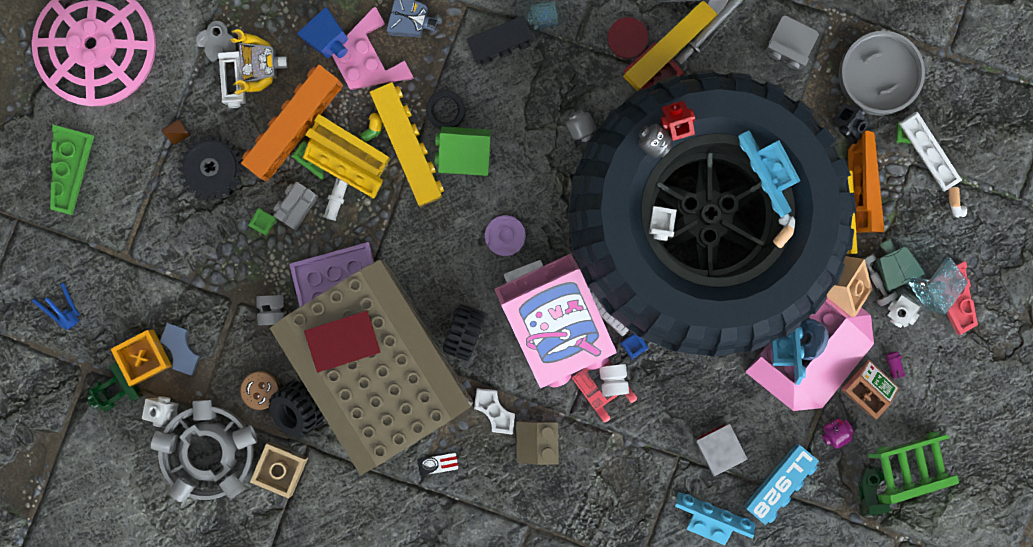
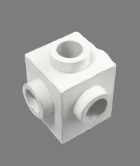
M903 294L898 301L896 299L893 300L888 307V310H890L888 316L892 318L890 321L900 328L902 325L904 327H907L909 324L913 325L920 316L917 312L922 305L906 294ZM902 309L906 311V315L902 314Z
M164 396L145 399L142 419L153 422V426L165 427L166 424H169L177 416L178 403L171 402V398Z

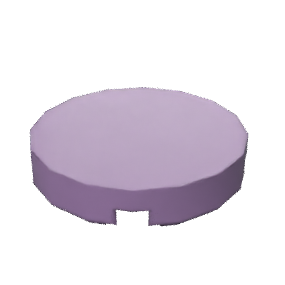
M508 215L498 216L491 220L485 231V241L489 249L501 256H510L517 253L524 245L526 238L525 228L521 222L515 217Z

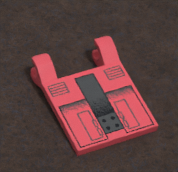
M608 360V362L602 367L613 366V364L610 360ZM583 369L573 376L572 379L603 422H607L610 420V416L603 406L618 395L603 397L601 385L605 382L600 378V369ZM629 387V394L624 395L630 403H633L637 400V397Z

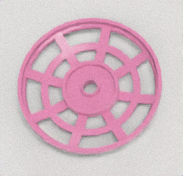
M51 0L39 15L32 37V55L35 66L47 86L57 95L70 102L92 107L116 103L136 91L151 71L156 51L153 25L140 3L136 0H127L130 4L119 11L114 6L97 0L78 2L66 9L58 2L59 0ZM88 7L87 18L76 22L70 15L71 12L77 9ZM97 7L112 12L114 16L106 23L96 19ZM53 8L59 16L51 27L49 38H38L41 23L47 12ZM135 10L139 13L145 25L147 41L135 40L133 29L126 18ZM64 20L70 27L66 38H55L57 29ZM119 22H122L128 40L116 38L112 28ZM95 38L96 46L88 49L86 45L88 39ZM55 46H66L69 57L62 65L56 56ZM37 47H48L50 58L57 69L50 78L45 74L40 64ZM127 48L125 58L121 65L118 66L112 60L116 49ZM134 49L147 50L143 67L138 76L132 80L124 71L132 60ZM77 63L85 67V79L75 77L67 71ZM106 65L113 72L104 78L94 80V68ZM64 76L73 83L86 86V99L70 95L59 89L56 84ZM117 78L127 86L112 96L95 99L94 86L108 84Z

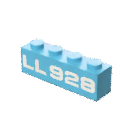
M796 443L745 503L744 507L765 525L768 522H773L778 515L776 512L781 506L785 507L791 500L790 495L804 485L803 480L807 475H812L818 468L816 464L819 461L801 445Z

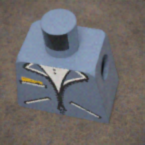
M395 0L387 33L392 36L421 38L424 29L436 30L438 19L427 17L428 7L415 0Z

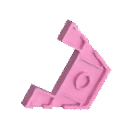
M376 7L347 35L348 40L343 44L348 50L346 55L342 58H338L335 54L332 55L350 90L391 82L395 83L402 80H412L414 78L405 61L385 70L367 37L368 33L385 25Z

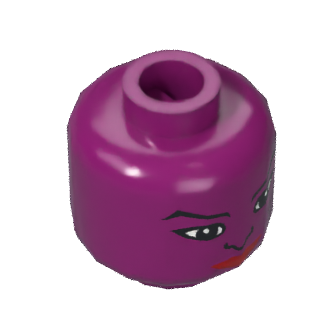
M836 418L824 425V434L821 436L827 446L832 445L835 449H839L852 441L854 431L846 419L843 421L841 418Z

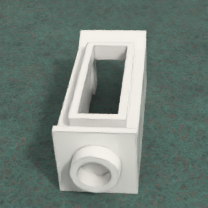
M240 52L218 53L222 103L228 105V108L241 107L240 104H246V94L244 91L240 95H228L226 63L234 62L236 81L241 80ZM236 85V91L241 90L239 85Z

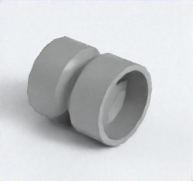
M283 295L256 296V306L260 310L257 314V325H274L284 318V312L281 311V308L284 307Z

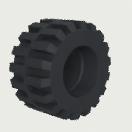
M460 304L449 327L443 345V353L468 361L472 356L483 326L485 312Z
M291 381L272 394L269 399L270 404L268 408L273 422L287 436L290 435L292 438L297 437L298 439L302 438L323 422L324 416L302 381Z

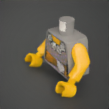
M239 29L231 31L238 35V39L232 38L230 39L231 42L237 43L242 41V43H239L241 80L233 84L239 85L241 90L235 91L236 95H240L244 91H262L272 84L274 79H277V69L288 68V57L276 56V50L271 47L269 42L258 36L243 33Z

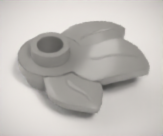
M221 21L211 22L207 29L200 31L196 37V46L205 47L206 56L211 62L219 58L218 53L236 52V43L230 40L234 37L228 33L227 26ZM214 28H219V35L214 33Z

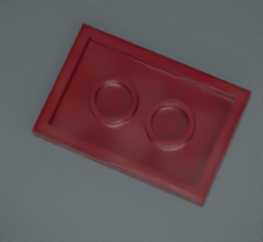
M368 311L304 331L317 373L381 353Z

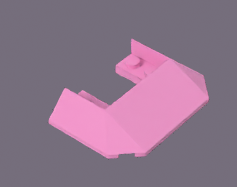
M827 297L817 313L808 317L824 324L828 330L829 339L827 347L818 358L807 360L802 365L806 368V377L802 379L800 385H795L794 366H773L771 342L763 348L745 373L792 411L823 408L874 345L871 315L862 307L855 317H851Z

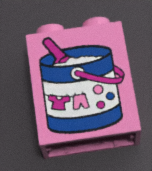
M571 254L494 289L540 388L547 385L550 387L564 385L570 380L572 373L585 367L589 370L598 369L608 362L609 356L617 353L581 270Z

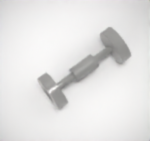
M872 253L862 258L865 259L866 267L871 273L869 275L876 288H879L883 294V297L877 300L880 307L898 298L899 296L896 291L887 294L882 286L884 285L878 273L872 269L870 263L876 260L875 255Z

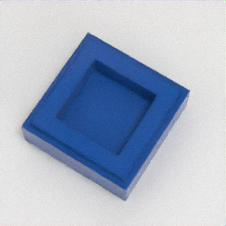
M634 333L620 342L631 360L648 349L644 340Z

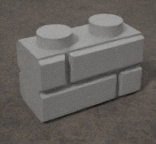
M296 181L287 187L285 191L287 196L283 202L279 200L273 209L275 211L273 216L294 230L298 229L319 197Z

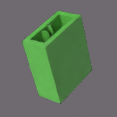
M441 127L440 133H436V146H439V153L435 154V165H439L438 173L488 176L491 130Z

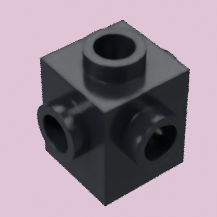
M846 103L832 119L839 127L838 131L843 136H852L856 139L860 137L861 133L866 130L870 123L862 109L852 107Z

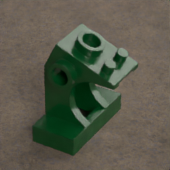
M117 362L109 366L115 375L104 384L97 382L89 387L90 390L86 396L87 402L92 409L96 408L98 412L103 410L105 413L115 407L114 403L125 395H128L131 402L144 396L137 385H128ZM115 383L120 393L111 398L106 388Z
M869 466V469L862 470L858 482L862 508L860 509L861 517L891 512L890 504H882L878 500L877 487L880 482L885 481L881 468Z

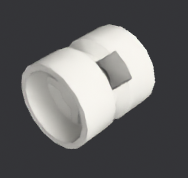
M626 364L599 368L600 378L605 382L601 385L603 397L629 394L628 382L624 380L627 376Z

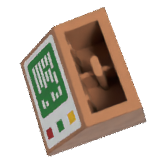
M867 360L840 390L870 418L877 420L891 405L899 387L870 360Z

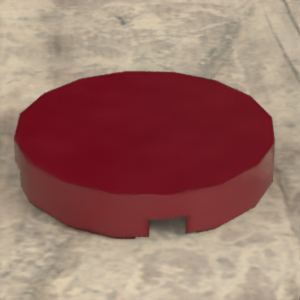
M625 17L612 24L608 31L607 41L611 51L616 56L631 59L643 53L648 44L649 36L642 22L635 18Z

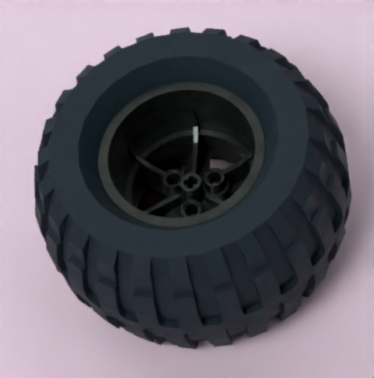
M713 70L693 72L691 75L686 76L673 75L658 81L657 84L649 88L638 90L625 100L621 106L609 113L587 143L572 179L568 209L572 252L576 257L587 286L597 297L603 308L636 336L671 351L715 357L739 352H751L768 345L769 342L786 337L796 330L802 321L810 315L817 313L826 301L828 292L834 285L839 283L845 268L843 262L847 252L852 250L854 229H851L853 213H856L854 193H850L848 176H851L845 159H840L834 146V142L837 140L826 126L822 128L812 115L814 113L813 110L800 100L796 102L785 95L784 88L767 81L760 83L752 80L749 74L735 72L718 74ZM684 101L687 108H692L695 121L693 126L695 134L675 141L671 140L673 146L664 157L652 158L638 146L639 132L646 125L650 127L653 124H658L662 127L660 117H664L662 107ZM747 131L751 132L760 150L776 141H780L800 179V182L782 190L791 208V212L788 214L795 219L794 233L782 248L773 243L775 237L783 229V225L779 223L780 215L774 211L769 194L763 190L759 175L751 168V160L739 144L740 139L738 135ZM699 161L695 193L664 183L668 176L678 168ZM714 162L723 163L736 169L750 183L720 194ZM756 195H758L762 212L758 236L734 216L739 209ZM656 197L682 215L674 223V236L668 237L667 241L654 239V235L649 234L652 210ZM727 198L732 201V208L730 210L723 208V199ZM686 199L694 200L695 208L693 210H688L685 207ZM710 211L712 213V218H710V220L708 219L709 216H705V212ZM708 230L714 234L712 242L705 241L703 237L705 231ZM695 237L699 269L681 263L666 248ZM721 237L750 249L735 264L720 270H714Z

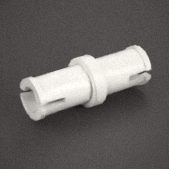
M336 178L332 194L328 196L329 202L323 215L324 218L336 221L340 205L344 203L343 197L348 185L339 178Z

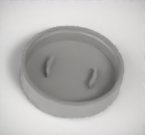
M876 31L862 36L846 50L839 65V84L844 96L854 107H858L870 115H889L907 107L916 99L924 83L925 66L919 50L909 39L895 32Z

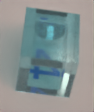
M555 1L530 6V12H527L529 25L533 24L534 30L558 25Z

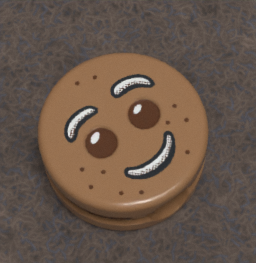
M257 371L249 374L243 380L240 394L248 407L255 410H264L270 404L269 399L271 395L281 389L278 379L272 373Z

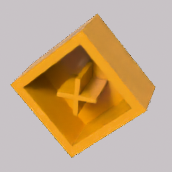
M154 329L146 330L111 348L129 386L137 385L172 367Z

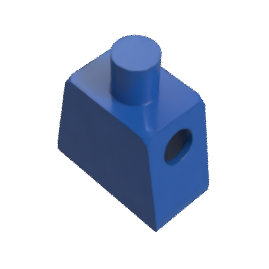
M326 7L297 33L307 45L325 58H329L333 54L338 58H342L348 51L343 45L347 42L348 38L335 17Z

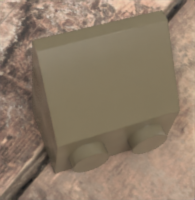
M516 421L517 463L536 465L559 464L558 421Z

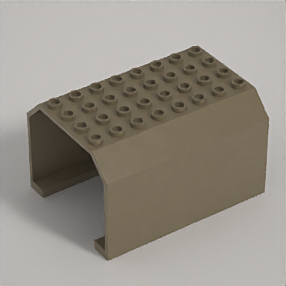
M378 260L357 271L270 327L276 340L360 476L451 421L470 408L474 402L386 261ZM368 311L381 353L317 373L304 331Z

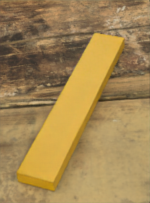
M701 1L628 70L623 77L636 91L640 90L718 14L705 1Z

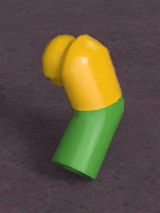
M372 113L369 116V129L360 134L365 143L381 133L383 122L378 113Z

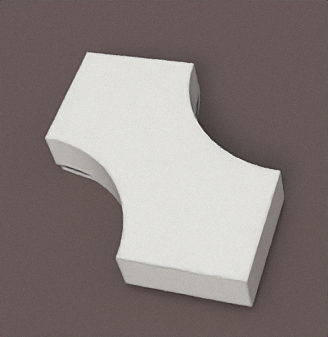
M477 388L474 409L482 411L488 416L491 421L492 432L513 434L515 413H511L501 406L497 390Z

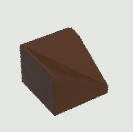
M176 120L161 130L174 145L191 136L185 123L181 120Z

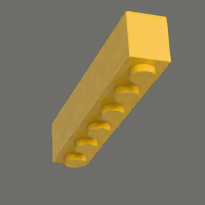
M393 82L370 91L419 207L443 198L441 192H444L440 180L435 181L433 174L436 171L432 161L427 162L425 155L428 154L423 142L419 144L416 137L420 135L416 124L411 125L408 117L412 116L407 104L403 106L400 100L403 97L400 87H395Z

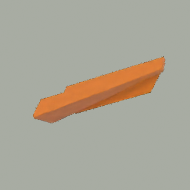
M865 130L861 133L862 137L858 142L852 144L848 149V168L853 174V190L856 205V233L884 232L875 133Z

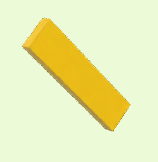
M313 139L309 141L303 155L304 159L373 199L377 196L383 179Z

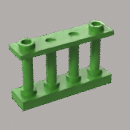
M939 431L926 433L927 437L890 448L889 446L878 447L876 452L869 453V458H880L886 482V493L878 495L879 503L894 504L959 484L957 475H948V472L945 471L939 441L949 439L948 434H939ZM931 444L937 470L935 478L929 477L922 446ZM911 449L915 451L920 473L919 483L912 482L905 451ZM894 454L898 455L904 482L902 488L899 489L895 487L889 456Z

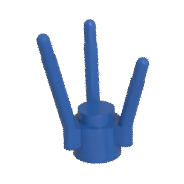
M61 283V288L71 311L66 309L61 312L48 297L45 298V301L58 316L38 300L32 299V302L55 320L61 328L64 327L67 331L80 321L77 318L80 313L76 310L65 284Z

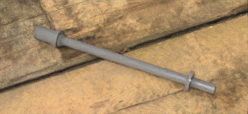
M731 0L704 30L687 44V47L675 61L682 65L693 52L699 54L700 50L698 47L742 0Z

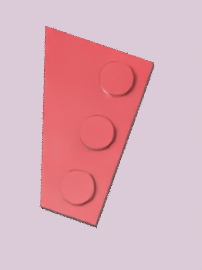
M962 261L929 279L957 335H961L978 325L974 301L971 299L969 290L971 285L970 280L967 279L966 261Z

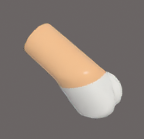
M949 188V203L953 215L957 218L959 216L965 217L967 208L966 206H960L959 188Z
M789 214L779 219L783 229L773 240V243L779 248H782L794 233L795 219L793 216L790 217Z

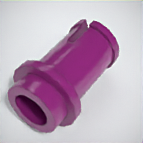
M898 351L886 354L887 358L885 361H888L892 379L898 378L896 370H898L900 378L904 377L905 373L900 359L902 355H899Z

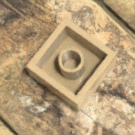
M270 441L265 445L250 482L290 498L294 493L308 457Z

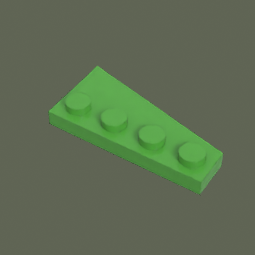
M52 124V132L54 134L52 142L53 163H51V171L53 173L50 209L73 215L94 136Z

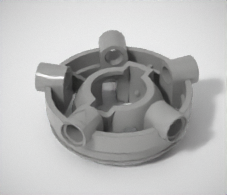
M211 400L192 401L193 408L177 415L167 425L164 432L156 431L152 438L151 449L158 451L161 471L165 479L172 486L168 494L182 503L188 497L198 500H211L227 495L231 500L245 489L242 482L252 466L254 456L253 444L257 443L255 431L251 425L246 427L244 422L232 412L221 407L212 406ZM216 413L227 416L232 421L227 426L220 422L209 424L208 421L190 426L185 419L193 415V420H209L216 418ZM236 423L240 429L233 432L230 428ZM182 424L186 430L179 437V434L175 433V431ZM197 433L199 436H211L220 443L222 447V459L220 462L224 466L222 472L215 473L212 470H199L192 464L188 455L189 442L192 439V435ZM178 438H180L178 456L181 465L174 469L171 453L175 452ZM247 447V461L241 475L238 471L230 475L229 473L238 462V458H235V451ZM184 468L191 477L197 480L217 481L222 477L226 479L219 484L220 490L206 491L197 489L198 483L184 474L179 476L176 471Z

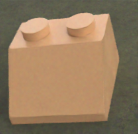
M846 256L843 262L845 268L839 283L831 288L827 297L848 315L855 317L871 293L872 286L865 259Z

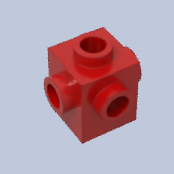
M684 101L662 107L664 117H660L661 125L664 130H668L673 141L695 134L693 126L695 121L692 108H687Z

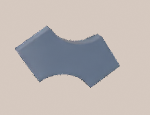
M167 323L160 343L166 345L172 353V369L192 376L200 356L193 352L188 345V330Z

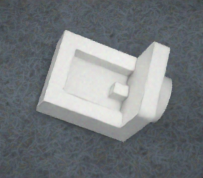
M653 206L649 234H653L654 239L667 241L668 237L674 236L673 229L676 210Z

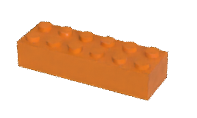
M321 65L313 67L308 72V79L305 83H300L294 90L295 95L291 100L285 101L279 116H274L270 120L267 131L260 133L255 140L256 145L252 150L248 149L242 156L243 161L241 164L260 179L268 182L305 136L309 128L313 126L317 115H321L342 89L343 84L339 79Z

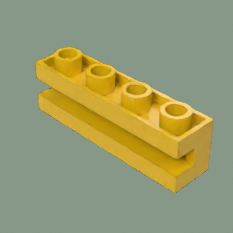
M317 115L313 127L309 128L306 136L310 138L309 141L313 139L377 177L381 176L390 161L387 155L323 116Z

